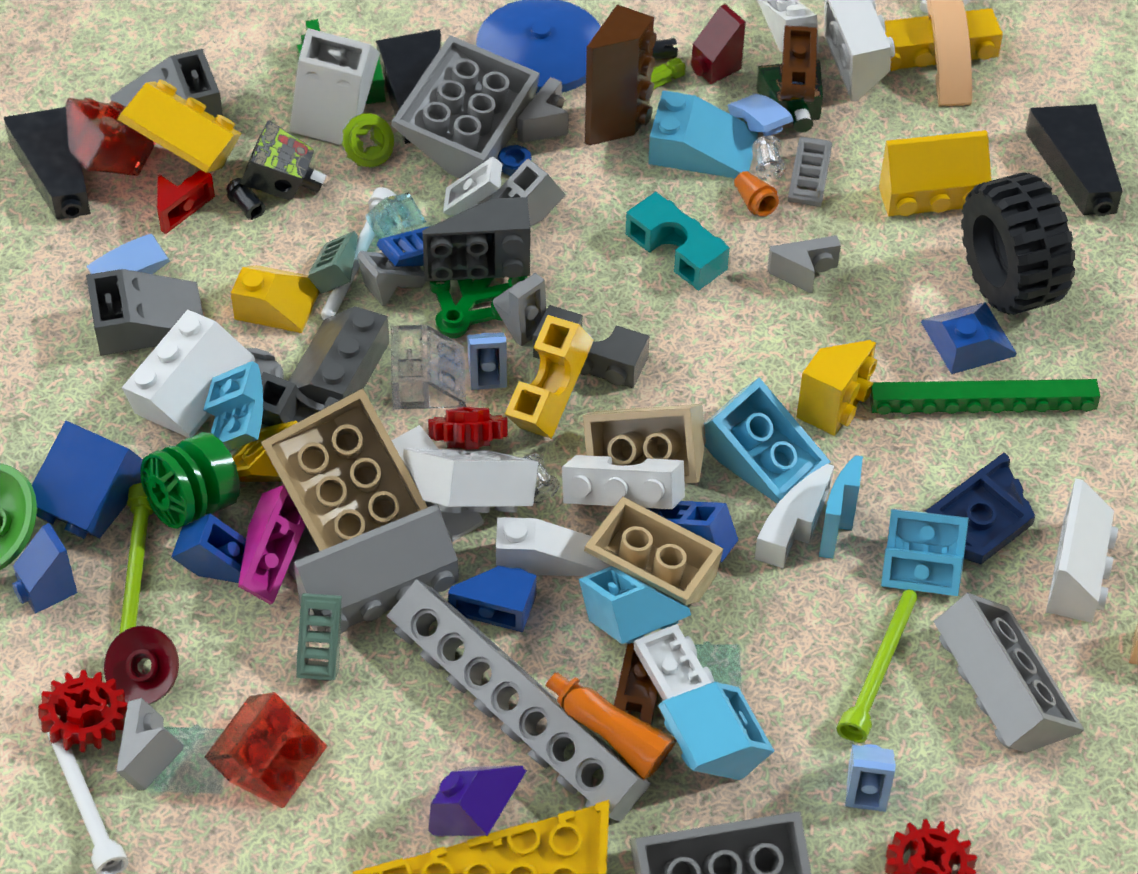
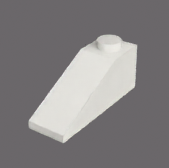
M497 517L496 567L520 568L535 575L588 576L611 565L584 551L585 545L592 536L536 518Z

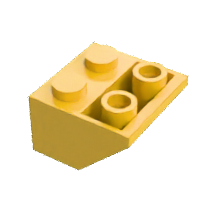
M866 340L820 348L802 372L796 418L834 436L842 425L848 427L855 416L858 402H866L871 393L873 382H870V377L874 373L878 362L874 358L876 342Z

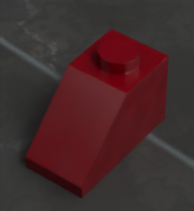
M726 4L718 8L692 45V70L697 76H702L711 85L742 69L746 22Z

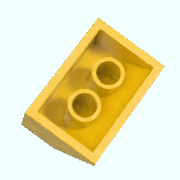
M160 79L158 83L155 81L146 82L117 119L206 173L221 169L242 134L234 129L236 125L234 122L219 114L215 118L205 112L206 106L191 97L185 100L175 94L177 88Z
M984 130L887 140L879 190L888 217L898 215L910 216L917 213H941L946 210L962 209L966 202L965 198L976 185L992 181L988 133Z

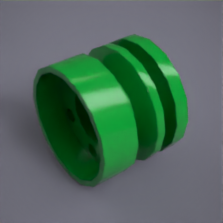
M202 432L182 440L176 446L170 445L161 451L150 453L143 458L140 467L141 483L150 507L159 520L170 528H181L203 517L205 514H213L237 502L240 494V479L236 464L226 446L212 433Z

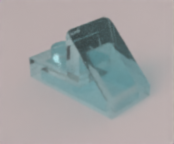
M410 193L386 197L366 214V220L378 240L414 230L426 223Z

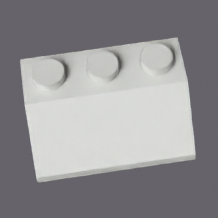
M825 0L824 36L851 101H858L890 72L891 57L895 56L894 42L891 37H887L885 34V22L883 16L876 13L875 0Z
M187 310L123 385L122 389L135 414L189 438L196 434L211 415L203 409L212 378L248 362H254L255 358L216 321Z
M403 449V458L423 500L439 504L438 507L442 512L461 513L462 507H467L468 511L489 513L490 507H495V510L502 512H517L518 506H533L538 461L490 450Z
M1077 478L1074 481L1062 524L1046 613L1092 623L1096 609L1103 611L1105 607L1108 588L1102 587V580H1109L1113 557L1107 556L1108 549L1114 550L1118 527L1112 526L1114 510L1084 480Z

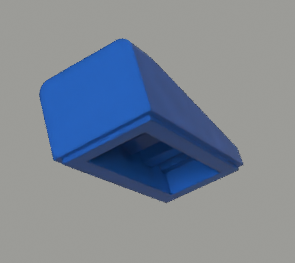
M428 227L381 238L376 245L394 266H424L422 230Z

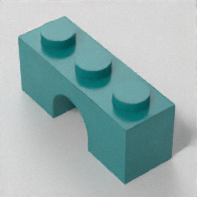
M656 191L626 212L625 234L649 253L665 244L678 246L675 250L674 272L698 291L728 270L730 247L721 238L715 237L702 227L696 219L690 218L678 209L672 201L665 199Z

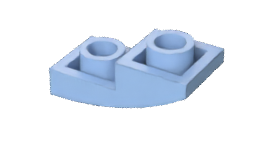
M753 94L727 105L730 115L736 118H744V121L748 124L749 131L763 132L764 136L779 133L783 130V125L793 122L792 115L783 106L773 99L760 94Z
M148 234L111 250L86 267L91 274L118 269L153 274L169 263L170 260L152 234Z

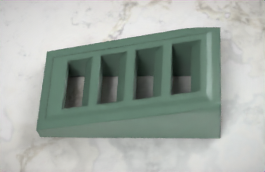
M355 231L325 243L311 267L308 278L321 294L351 282L358 239Z
M309 593L301 595L296 667L297 678L330 681L336 679L340 664L342 596ZM310 609L332 610V616L310 615ZM310 625L331 627L330 632L311 631ZM309 642L329 643V648L309 647ZM309 658L328 660V662L309 660Z

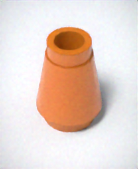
M748 171L741 172L736 176L734 186L752 214L763 217L770 215L777 208L779 198L777 190L773 186Z

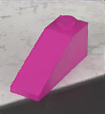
M284 485L264 492L260 497L248 526L238 587L268 604H274L306 526Z

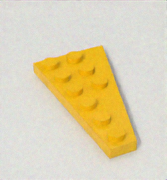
M609 800L595 803L594 806L577 811L563 812L558 814V816L538 822H528L492 832L488 836L471 838L467 842L435 848L421 855L406 859L400 858L357 870L353 874H607Z

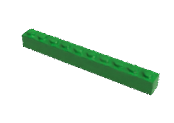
M1097 379L873 382L869 396L871 413H879L881 415L889 413L910 414L914 412H924L925 414H932L934 412H947L949 414L956 412L978 413L980 411H992L993 413L1015 411L1021 413L1024 411L1046 412L1048 410H1059L1061 412L1082 410L1088 412L1097 410L1101 397Z

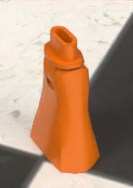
M558 672L554 673L545 686L559 696L557 702L574 720L605 739L643 780L653 776L677 742L675 737L620 710L594 689L580 685L578 678L574 677L569 681Z

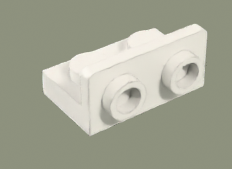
M677 624L634 640V651L662 700L715 682L709 668L706 666L702 667L698 661L694 642L689 636L684 637Z

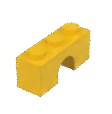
M547 315L533 347L540 357L538 373L531 384L518 382L505 412V415L519 428L552 439L594 342L593 338L579 324Z

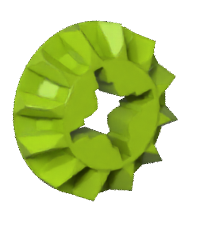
M371 113L357 115L350 119L342 130L343 141L341 145L347 153V158L355 162L357 166L370 168L379 166L392 154L394 148L393 131L390 125L378 115ZM368 131H370V139L379 146H369L364 151V142L356 136L367 135Z

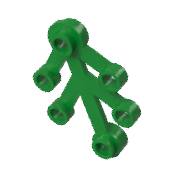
M509 277L508 283L490 287L489 285L495 278L475 279L474 282H472V279L456 280L462 294V298L456 306L449 292L451 288L450 280L429 281L430 290L436 294L441 311L435 318L437 330L447 338L456 339L462 337L469 330L470 325L495 319L503 321L493 305V299L528 277ZM492 301L491 307L472 310L475 304Z

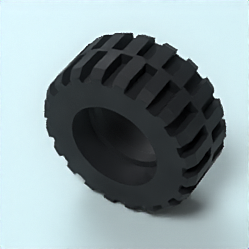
M1026 172L976 185L965 198L966 202L962 207L964 215L961 220V229H963L964 234L962 241L963 247L966 248L967 263L971 266L973 272L972 277L975 283H978L979 291L983 297L988 298V303L993 308H996L997 311L1008 315H1015L1061 301L1073 284L1071 279L1075 276V267L1073 266L1075 250H1073L1071 242L1073 237L1067 225L1066 213L1060 207L1061 202L1057 195L1052 194V188L1048 183L1043 182L1042 178Z

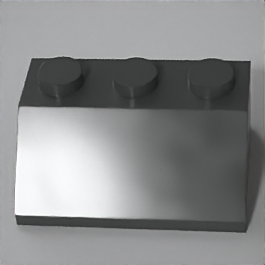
M354 306L324 319L288 381L295 383L303 395L320 404H325L329 396L342 400L364 389L390 343L388 316Z

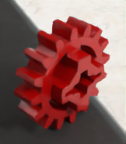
M457 407L456 409L446 410L444 417L428 419V436L433 441L444 440V442H447V448L479 449L480 447L490 446L492 439L508 437V418L502 417V415L491 416L489 408Z
M81 670L79 678H73L69 672L65 673L64 683L61 684L53 680L51 681V692L43 691L41 694L42 704L38 705L41 730L43 733L49 732L52 744L62 739L64 750L68 751L73 744H78L80 752H85L87 744L92 743L98 750L102 749V739L106 738L114 742L116 740V730L124 729L127 711L125 692L123 689L116 690V680L113 678L104 683L102 681V672H97L93 678L87 677L86 670Z
M923 819L921 829H917L910 822L906 825L904 834L898 831L895 832L892 844H888L885 856L887 860L884 870L887 874H951L953 866L957 864V874H976L977 871L974 868L977 856L969 854L972 844L970 840L958 841L959 829L956 828L948 833L944 831L945 822L940 821L937 828H931L928 820ZM910 850L911 855L908 863L904 864L903 856Z

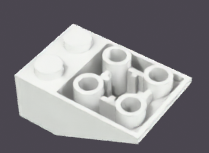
M308 28L298 60L289 132L341 145L343 141L342 130L346 127L349 120L363 114L380 52L371 44Z

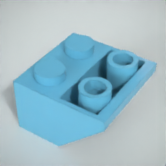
M613 566L579 579L589 621L621 644L634 643V640L644 637L647 633L678 624L679 620L691 616L690 608Z
M713 682L663 700L658 705L665 718L664 724L666 729L675 737L682 750V759L692 771L741 780L774 752L739 687Z

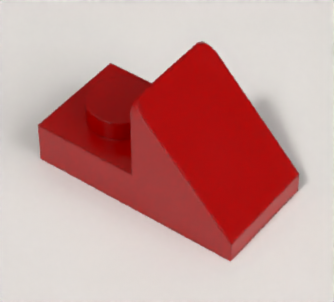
M200 169L191 177L186 178L179 186H176L162 175H158L157 212L161 232L167 234L215 197L211 173H206Z

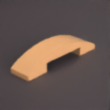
M926 0L928 18L932 19L937 64L935 81L938 105H972L971 53L963 0Z

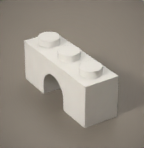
M575 455L562 466L563 503L616 506L623 496L644 508L673 509L685 497L684 460L647 458L640 464L620 466L612 464V457Z

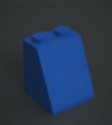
M65 420L32 483L37 503L36 517L52 525L56 519L67 523L64 530L79 538L85 539L87 534H90L100 539L127 505L129 488L134 484L141 483L140 467L143 459L129 448Z

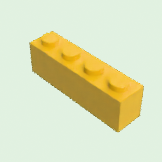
M993 9L965 11L971 60H986L999 57L1003 33ZM928 16L884 21L885 34L893 39L895 46V56L891 57L890 71L937 65L932 19H929Z

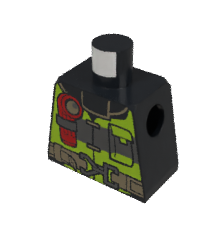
M267 121L255 144L240 184L286 200H292L300 185L318 193L326 175L309 167L314 153L311 146L273 122Z

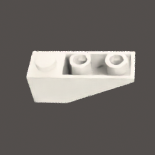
M757 0L778 49L782 53L785 25L817 27V15L798 0ZM817 27V53H819L818 27Z

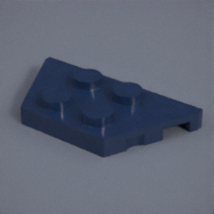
M1004 452L924 511L926 513L969 518L964 559L980 565L1031 527L1035 519V514L1029 501L1023 496L1024 490L1019 479H1015L1010 470L1009 456Z

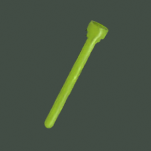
M142 483L132 485L128 492L127 505L133 514L119 634L126 629L135 627L137 623L148 518L153 513L147 500V495L143 491Z
M911 589L905 590L899 600L855 706L849 708L841 715L836 730L842 738L855 743H863L872 728L871 716L869 714L917 600L916 592Z

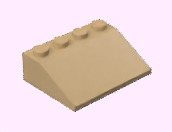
M364 389L345 397L261 442L319 551L428 508Z

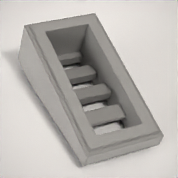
M808 137L799 138L788 202L821 207L831 157V141ZM800 186L817 189V191L798 189L797 187Z

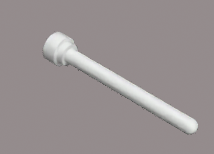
M382 187L374 190L368 202L370 215L357 239L351 282L332 290L321 312L323 320L337 314L360 267L357 255L360 251L368 250L382 220L394 213L399 199L393 191Z
M61 739L52 744V747L94 844L91 862L96 874H118L127 868L129 864L127 856L120 844L110 840L71 748L68 751L64 750L63 740Z

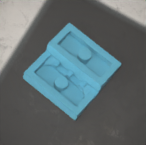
M253 361L213 377L203 410L215 416L211 433L220 439L229 451L256 441L259 438L263 416V386L259 365Z
M855 455L842 469L834 482L827 502L819 557L834 559L838 530H852L863 456Z
M891 509L881 586L959 596L969 518Z

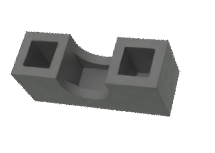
M549 305L533 334V347L547 315L577 323L581 327L583 315ZM616 325L612 334L607 339L593 342L580 374L596 376L607 380L613 385H624L634 388L649 357L650 335ZM533 348V357L540 359L538 352Z
M263 372L261 375L263 386L262 424L267 426L295 420L300 422L340 401L329 396L325 404H320L303 395L295 383Z

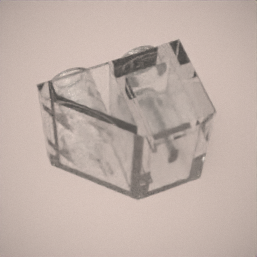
M429 325L391 326L393 410L466 407L464 346Z

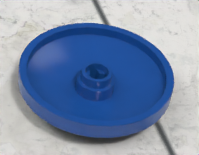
M519 0L497 9L485 19L478 31L476 46L539 72L536 94L550 77L562 82V93L586 83L587 45L601 25L583 8L563 0Z

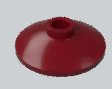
M135 626L121 632L110 644L104 661L106 681L112 678L116 680V690H124L125 702L127 703L128 701L141 698L148 704L159 701L173 687L179 670V657L174 643L164 632L150 626ZM149 659L151 661V669L146 674L143 665Z

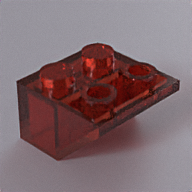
M88 97L84 98V100L67 99L66 115L69 151L87 170L132 176L140 175L156 142L117 120L121 112L126 108L124 105L115 101H110V103L98 102Z
M276 692L249 696L205 755V758L230 783L280 808H284L327 748V745Z

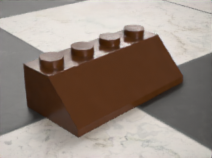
M617 4L587 45L585 144L591 146L634 136L642 125L646 126L649 123L653 112V107L650 106V98L654 90L651 74L655 66L652 49L657 38V34L653 32L654 17Z

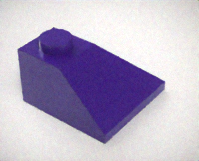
M520 765L466 767L451 771L440 783L439 791L430 804L428 831L434 836H488L527 770Z

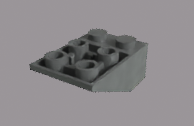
M203 48L169 56L110 96L118 119L121 112L146 82L155 81L158 83L160 79L177 88L175 94L185 100L191 97L206 106L205 112L215 118L218 114L223 116L220 92ZM118 120L126 145L149 139Z
M527 197L490 199L422 230L425 281L530 276L531 229Z
M125 269L86 275L100 356L156 347L187 310L203 316L197 282Z

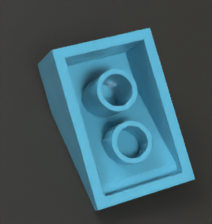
M662 90L650 134L648 164L736 178L741 172L750 171L759 132L749 131L747 123L695 95Z
M760 377L740 390L704 423L705 447L713 457L777 504L800 481L831 462Z

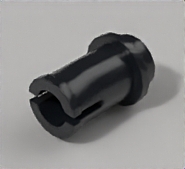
M676 39L656 40L652 49V57L655 60L677 58L678 47L673 48V45H677Z
M235 178L230 181L226 187L228 199L233 203L236 202L249 220L262 216L266 206L255 195L252 188L240 184L241 178Z

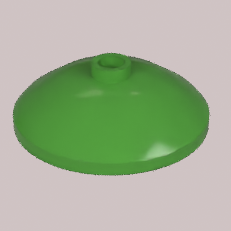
M0 463V570L12 563L27 545L35 526L37 514L36 496L27 477L19 470Z

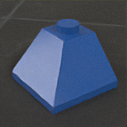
M986 302L922 319L921 321L951 374L1012 358L1017 354Z

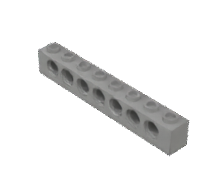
M416 579L388 613L387 617L397 625L394 632L410 645L416 642L423 649L420 656L436 669L442 666L450 673L446 679L462 693L468 690L477 698L473 704L481 712L490 718L496 715L504 723L501 730L517 743L523 740L532 749L528 754L532 759L546 769L549 765L552 766L560 774L556 780L572 794H576L579 791L588 799L585 804L586 808L594 806L595 803L609 800V818L620 822L651 785L647 779L643 780L598 735L570 717L550 692L431 586ZM437 620V629L434 634L429 636V627ZM464 644L463 655L458 660H455L457 648ZM491 668L490 680L482 685L483 673ZM518 692V704L510 710L509 700L513 694ZM546 717V729L542 734L537 735V723ZM574 742L575 753L571 759L565 761L564 750L567 745ZM602 768L604 771L603 781L594 787L592 784L593 774L597 769Z

